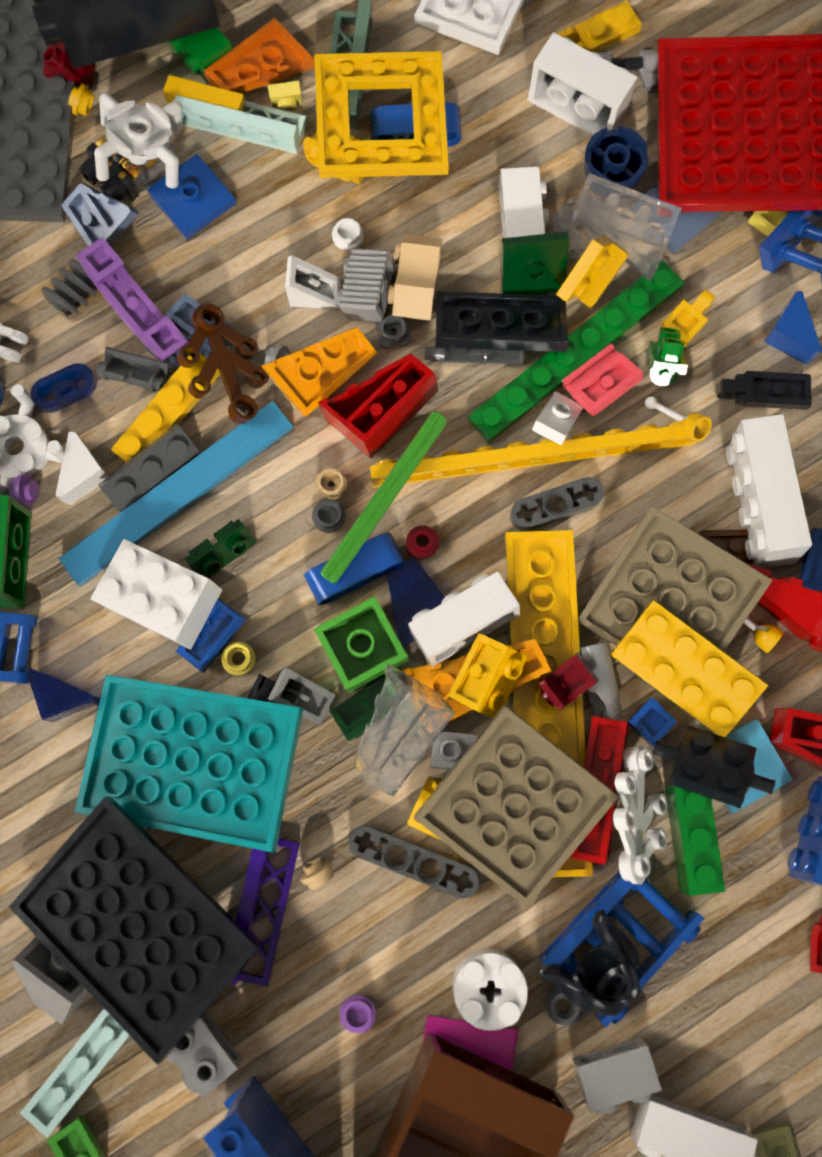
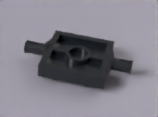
M687 725L683 740L677 747L656 740L652 755L672 760L673 773L670 785L740 809L745 794L749 791L750 787L772 795L776 780L755 774L753 765L757 749L755 747Z

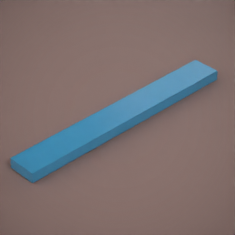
M271 401L259 410L249 423L240 424L58 559L79 586H82L109 566L123 539L136 545L293 430V425L274 401Z

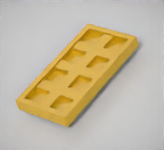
M654 599L611 652L614 658L722 737H726L768 686L765 681Z

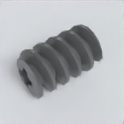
M74 259L69 261L72 272L65 268L60 270L63 281L55 277L50 280L54 290L48 287L41 289L45 299L68 320L67 311L76 315L79 314L75 305L76 302L85 306L88 305L84 296L85 293L94 297L97 296L93 287L94 283L81 264Z

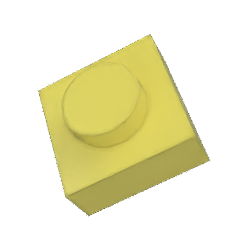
M299 81L268 85L272 108L278 107L280 110L294 109L296 104L302 103Z
M755 211L748 223L768 237L791 211Z

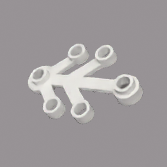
M642 746L627 747L624 750L623 763L626 772L617 773L615 777V787L621 796L624 808L615 809L613 819L625 849L619 857L620 874L625 881H631L633 884H642L650 873V856L654 850L665 849L667 844V837L663 828H649L644 842L643 833L655 815L666 814L667 799L663 793L649 794L647 803L644 806L645 773L653 767V756L649 749H644Z

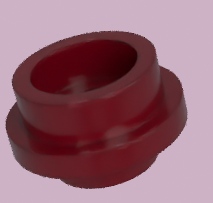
M417 526L410 530L406 537L407 550L415 558H430L438 550L439 537L432 528ZM421 536L429 540L428 545L425 547H420L416 543V540Z

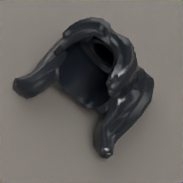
M601 910L597 911L592 918V925L602 943L591 949L577 963L575 972L571 974L556 964H548L540 968L539 973L542 980L552 981L560 992L576 1006L585 1010L594 1009L596 1012L606 1016H616L621 1013L627 1003L634 1002L639 996L640 982L635 971L639 963V957L634 944L621 930L611 923L606 912Z

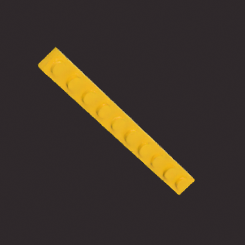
M675 421L667 427L657 428L655 424H648L637 428V431L624 432V429H612L605 432V435L592 436L591 433H581L573 436L570 440H564L562 445L546 438L541 440L540 444L527 445L526 442H514L507 445V448L495 450L492 446H483L475 449L472 453L461 454V451L453 450L444 452L442 457L429 458L425 455L406 483L695 445L697 442L687 438L682 433L681 422ZM385 459L378 461L374 466H370L373 488L381 486L396 464L395 460Z

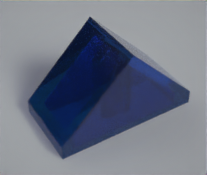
M32 668L27 673L41 719L44 721L55 722L99 705L100 697Z

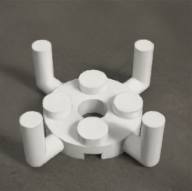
M102 93L99 97L101 125L106 130L107 142L98 146L94 151L97 179L100 181H107L109 179L108 157L117 152L136 165L145 164L147 160L159 157L166 164L167 187L177 188L179 185V160L168 148L172 144V135L178 136L182 132L181 104L177 101H172L166 106L159 108L146 102V106L135 105V101L118 103L110 94ZM131 129H145L146 132L135 133Z
M16 384L11 388V394L21 403L18 414L0 416V495H9V483L12 478L25 473L32 475L37 470L40 472L46 466L48 460L62 463L65 448L56 440L50 441L45 430L31 418L35 399L20 384ZM14 441H23L24 448L22 452L17 455H10V445Z

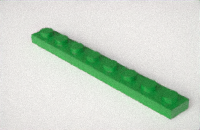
M662 260L568 336L567 352H547L468 416V421L488 444L491 443L559 388L564 378L608 345L616 342L678 292L684 282Z

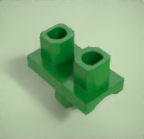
M660 327L657 342L649 341L647 349L651 363L649 375L656 385L667 386L677 379L678 373L686 375L688 365L683 352L685 344L683 340H680L681 332L679 329Z

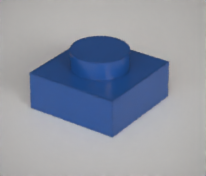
M653 697L649 698L627 721L629 726L651 747L655 745L656 740L659 741L677 723Z

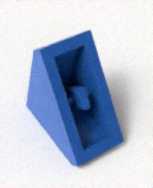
M798 291L784 307L765 343L803 364L811 363L822 349L803 291Z

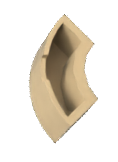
M404 234L402 243H396L394 262L399 263L395 285H389L387 301L388 304H393L392 316L431 321L443 238Z

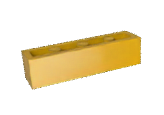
M172 75L168 76L163 89V94L168 104L174 101L176 95L242 112L246 108L243 94Z

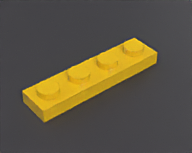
M200 353L198 362L192 368L180 366L110 450L123 461L128 462L176 423L179 425L200 400L190 395L188 384L200 373L207 358ZM191 355L187 357V359L193 360ZM219 369L215 372L210 382L211 385L220 376ZM195 383L197 389L204 391L200 384Z

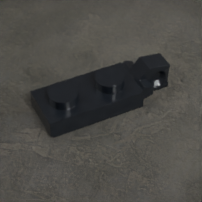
M746 371L744 374H736L735 379H722L717 384V398L735 399L736 405L747 407L808 410L812 406L811 375Z

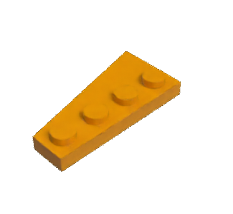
M533 639L507 645L527 656L523 671L517 678L511 692L553 672L538 640ZM467 655L440 662L432 668L430 664L417 668L399 670L428 733H432L476 711L448 696Z

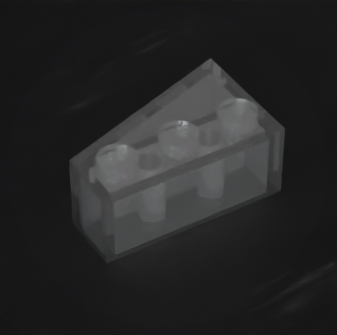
M589 173L577 200L573 219L596 238L606 235L628 252L629 256L625 262L651 282L682 208Z
M388 664L385 671L386 681L381 694L376 696L374 702L376 709L371 723L366 725L354 764L366 784L394 797L454 716L455 712L440 693Z

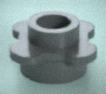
M390 315L384 318L382 322H377V329L381 333L379 340L381 347L389 349L392 345L401 344L406 346L410 343L411 335L407 333L406 326L408 320L406 317ZM391 330H396L397 333L391 334Z

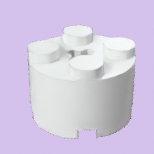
M479 948L469 953L455 969L452 982L456 1006L464 1020L479 1029L488 1031L500 1030L518 1021L527 1002V983L519 966L509 955L495 948ZM492 980L498 989L493 990L492 995L486 996L484 990L480 988L486 987L487 981Z

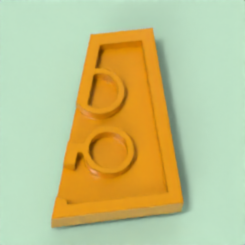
M354 327L261 365V367L301 415L306 417L319 406L318 402L328 398L378 352L359 328Z

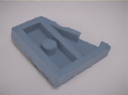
M79 183L61 205L88 246L101 237L111 246L139 215L136 209L82 183Z

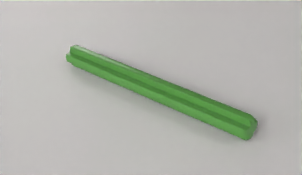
M437 411L431 412L321 570L322 577L334 584L338 582L446 426V417Z

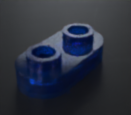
M81 363L71 364L36 381L31 388V399L40 410L53 413L90 396L96 389L97 379L88 366ZM79 380H85V384L82 387H76ZM55 393V398L52 401H47L48 395Z

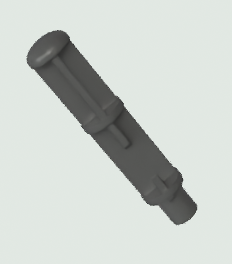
M425 347V360H438L441 363L521 365L525 360V351Z

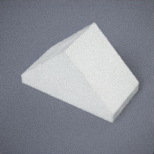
M293 255L289 256L285 289L290 307L338 309L337 295L339 289H341V278Z
M75 432L68 433L55 494L65 504L72 505L96 489L98 484L108 477V474L91 450Z

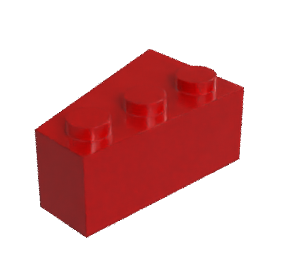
M412 354L374 373V377L359 385L354 383L346 387V392L330 400L325 398L318 402L325 420L370 459L439 391L435 373Z
M775 708L770 734L771 743L822 772V714L792 708Z

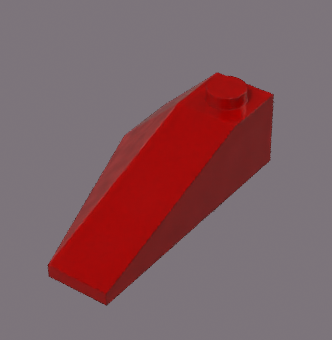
M746 563L773 580L757 604L799 639L809 642L811 649L822 652V591L806 588L803 580L791 577V579L785 577L772 578L773 573L770 570Z

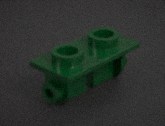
M239 519L235 522L230 520L228 524L213 534L218 541L216 544L212 545L206 539L194 549L188 551L190 555L184 559L194 572L210 578L235 558L243 555L250 547L256 544V541Z

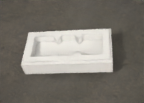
M554 392L537 418L532 430L562 445L583 407L579 403Z

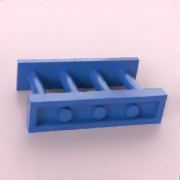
M822 210L791 211L759 246L762 269L774 273L782 263L790 261L821 273L822 282V259L795 249L802 240L807 238L822 244V229L815 227L822 219Z
M619 870L538 958L544 965L556 964L573 974L578 963L574 959L576 955L573 951L582 941L585 944L590 943L593 947L602 943L593 928L592 918L597 911L604 910L609 918L614 916L651 953L635 969L641 990L684 941L689 943L701 931L699 925L704 918L692 910L684 916L647 880L648 876H646L642 884H633L631 881H625ZM630 889L633 891L638 890L675 927L661 943L623 906L624 901L622 898ZM625 1005L621 1013L616 1016H606L598 1012L595 1016L607 1027L611 1022L613 1024L618 1023L626 1015L628 1007Z

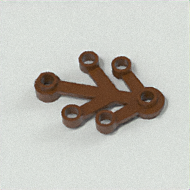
M213 304L201 305L192 314V324L196 330L188 344L183 346L178 352L177 361L184 368H192L200 358L199 349L206 338L208 339L211 352L200 373L188 384V391L194 398H204L211 389L210 382L215 372L219 369L231 402L228 406L230 419L237 424H247L256 416L258 407L253 398L242 394L233 368L247 376V383L252 388H262L268 382L269 375L262 367L255 366L247 361L257 352L258 345L251 337H244L224 323V314L219 307ZM222 338L236 346V353L225 347ZM243 345L248 346L250 351L245 350ZM184 353L191 355L193 360L187 359ZM254 374L258 375L261 378V381H258L254 377ZM195 383L200 384L204 391L197 389ZM237 409H240L244 415L240 414Z

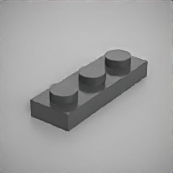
M176 423L99 483L98 486L118 510L122 512L197 454L199 450Z

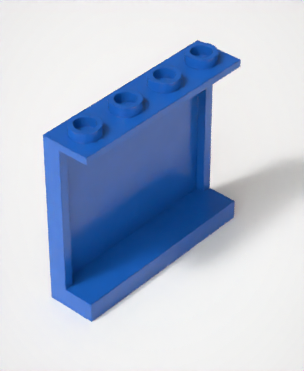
M255 1075L224 1101V1105L229 1111L220 1123L203 1136V1140L216 1157H315Z

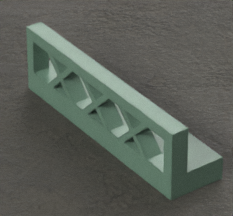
M359 0L357 13L336 11L330 54H338L347 47L352 53H368L372 28L371 0ZM342 23L355 24V32L347 37L341 30ZM348 90L350 129H358L363 90Z

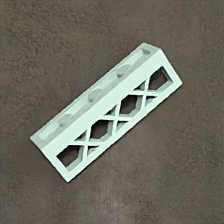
M176 95L174 100L182 106L183 126L297 154L307 123V118L304 115L245 101L246 108L242 112Z

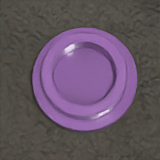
M20 474L11 479L9 495L23 506L30 507L39 496V485L30 474Z
M356 994L348 997L343 1002L340 1009V1020L348 1031L363 1033L375 1021L376 1009L368 997Z

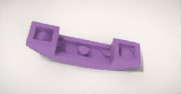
M103 237L76 255L77 260L119 317L161 361L166 360L188 343V340L168 316L164 317L125 270L124 262Z

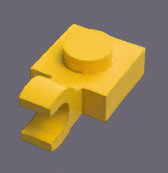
M705 289L692 305L683 299L662 322L660 327L679 329L681 332L680 340L684 341V347H686L708 322V319L703 314L712 305L716 297Z

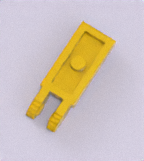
M626 0L574 27L570 26L564 31L562 30L558 35L569 38L573 42L577 41L578 43L576 44L590 52L598 53L639 33L642 23Z

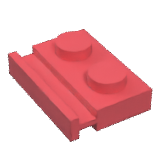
M610 344L562 380V388L564 390L567 389L572 394V397L594 417L642 381L643 371L624 354L618 353L614 349V345Z

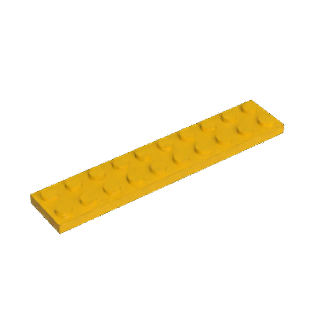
M573 530L506 532L507 586L520 605V616L509 622L510 645L533 639L538 640L554 671L576 653L580 654ZM549 674L513 691V711L584 767L586 746L583 694L559 711L556 706H551L546 702L541 694L542 688L538 683ZM568 858L553 877L593 876L592 862Z

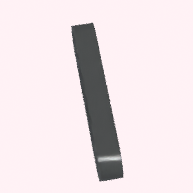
M369 826L358 827L350 835V850L358 858L458 898L471 897L478 889V875L468 865ZM365 832L371 834L370 840L379 845L381 837L388 839L382 850L381 860L374 858V855L377 853L375 849L367 848L365 852L359 851L360 844L355 842L356 836L362 837ZM393 845H401L407 850L408 857L402 865H393L387 858V852ZM426 858H434L440 864V872L435 878H426L420 872V864ZM446 864L454 866L450 870V873L461 876L463 871L468 872V879L473 882L472 886H465L463 891H458L457 883L450 879H447L446 886L439 884L445 876Z

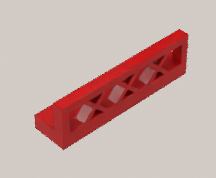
M592 716L584 768L619 796L615 787V777L617 773H623V754L627 747L630 726L625 721ZM618 799L569 858L604 865L609 863L614 831L613 816L615 809H617Z

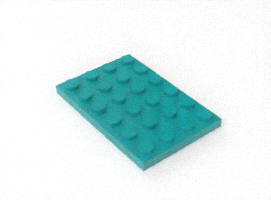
M106 675L75 813L89 815L105 796L112 797L140 826L268 852H276L304 709Z

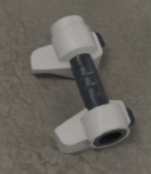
M644 48V50H640L638 57L614 58L612 52H607L606 50H601L597 53L603 59L618 67H623L628 71L634 70L642 81L644 89L650 92L653 91L656 84L658 51H654L652 48Z

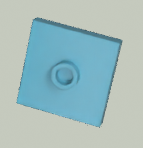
M757 718L734 729L725 737L757 748L753 762L755 774L776 780L774 790L793 780ZM750 787L749 791L745 794L741 809L769 793ZM725 804L730 813L740 810V808Z

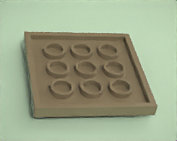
M651 505L578 617V622L617 646L654 599L725 651L773 580Z
M504 704L414 814V819L528 908L619 796Z

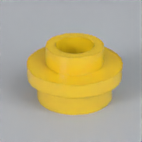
M82 83L79 88L74 87L71 91L68 104L72 106V114L76 116L80 114L88 116L92 108L95 93L88 89V85Z

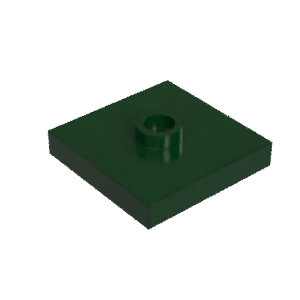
M568 232L502 238L501 294L540 295L557 293L567 278Z

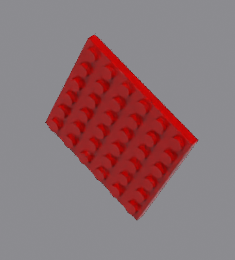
M822 34L658 39L659 212L822 210Z

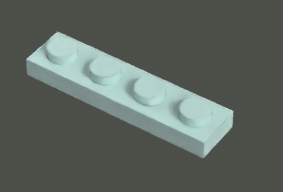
M103 1009L20 1112L46 1138L52 1134L129 1038L128 1033L105 1009Z

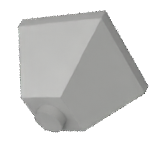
M37 937L13 959L12 964L33 1003L60 1024H63L89 993Z

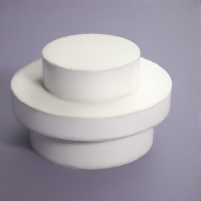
M345 218L340 220L332 230L334 244L344 251L358 248L364 239L363 228L353 219Z

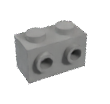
M207 1011L166 1058L170 1063L176 1062L184 1073L182 1079L186 1087L192 1093L198 1092L202 1099L233 1074L243 1062Z
M641 1037L572 1058L584 1101L591 1113L597 1111L598 1114H608L619 1108L618 1104L630 1100L633 1103L646 1102L654 1097L653 1093L662 1091L649 1047Z

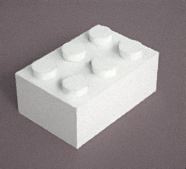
M553 32L534 61L528 101L593 136L603 128L608 127V130H617L626 115L637 76L631 74L623 67H618L608 62L599 54L578 46L571 39Z
M123 539L90 599L191 650L223 589L210 579Z

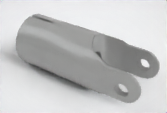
M600 643L580 648V656L599 679L595 685L587 690L594 716L600 717L599 713L602 712V718L619 720L622 716V708L609 644ZM614 709L617 710V714H616V715L613 713V710H614Z

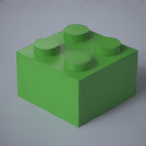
M375 596L314 628L319 641L348 694L408 662V656Z

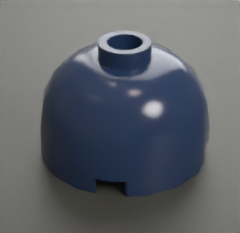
M619 126L618 130H608L607 127L599 130L591 137L584 153L583 170L588 182L597 191L607 195L629 192L638 185L649 164L646 141L636 131L627 127Z

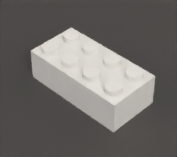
M784 415L741 420L736 432L732 435L730 444L726 447V457L728 464L734 467L733 491L735 496H740L742 508H739V521L742 528L746 527L749 535L748 540L745 542L747 557L749 560L753 559L755 566L762 568L795 564L812 546Z

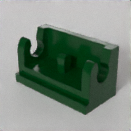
M386 673L337 707L331 709L330 714L348 742L351 743L407 706V702Z

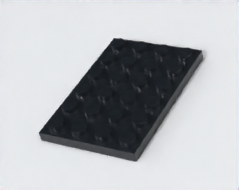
M106 796L9 906L18 918L157 1065L161 1064L262 947L112 797Z

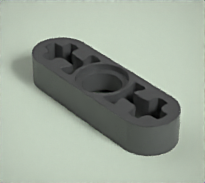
M586 477L522 498L512 506L510 521L516 529L529 531L592 510L598 506L603 498V487L598 480ZM583 487H586L588 491H595L591 498L592 501H589L587 497L576 499L574 503L576 507H572V497L580 495ZM552 496H559L565 501L566 508L562 512L555 513L548 508L547 500ZM538 501L541 502V511L545 518H541L540 511L531 515L530 522H526L524 518L518 519L517 516L520 514L522 507H525V510L530 512L537 509Z

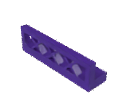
M278 838L277 846L291 849L288 864L278 871L275 870L269 860L270 852L252 848L236 921L262 946L259 952L266 963L263 976L246 973L242 969L230 984L236 985L239 981L266 987L269 985L300 848L299 842ZM268 867L271 875L264 879L266 868ZM286 870L283 883L278 874ZM275 878L282 892L280 899L268 907L261 895L262 885ZM258 903H260L264 910L256 915ZM278 905L277 914L275 918L271 912V909ZM266 913L274 926L271 936L260 942L252 929L254 921ZM270 941L267 954L265 949L263 948V945Z

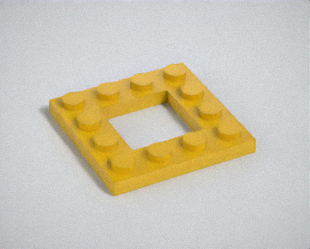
M442 51L314 54L319 178L448 175L449 164ZM411 88L414 139L350 141L348 90Z

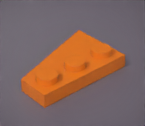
M274 18L204 70V74L212 86L242 94L315 68V59Z

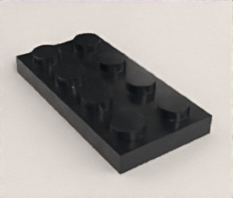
M437 291L435 348L567 352L566 302L557 295Z

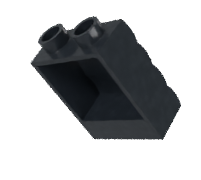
M33 0L35 4H32L33 13L46 46L63 42L74 69L220 27L214 0Z

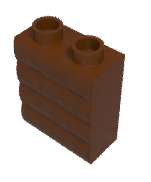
M428 1032L373 1157H557L574 1115L559 1093Z

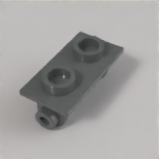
M106 347L105 362L100 361L98 363L97 374L102 375V378L105 380L112 379L147 388L151 392H159L168 381L169 363Z

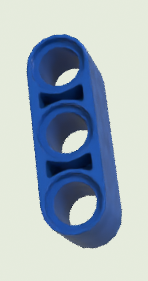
M445 102L447 147L458 144L462 139L460 108L454 103ZM412 104L383 105L371 110V140L414 139Z
M386 532L363 544L337 583H331L321 575V570L328 560L308 570L304 574V578L317 604L321 606L403 566L406 561L392 534Z

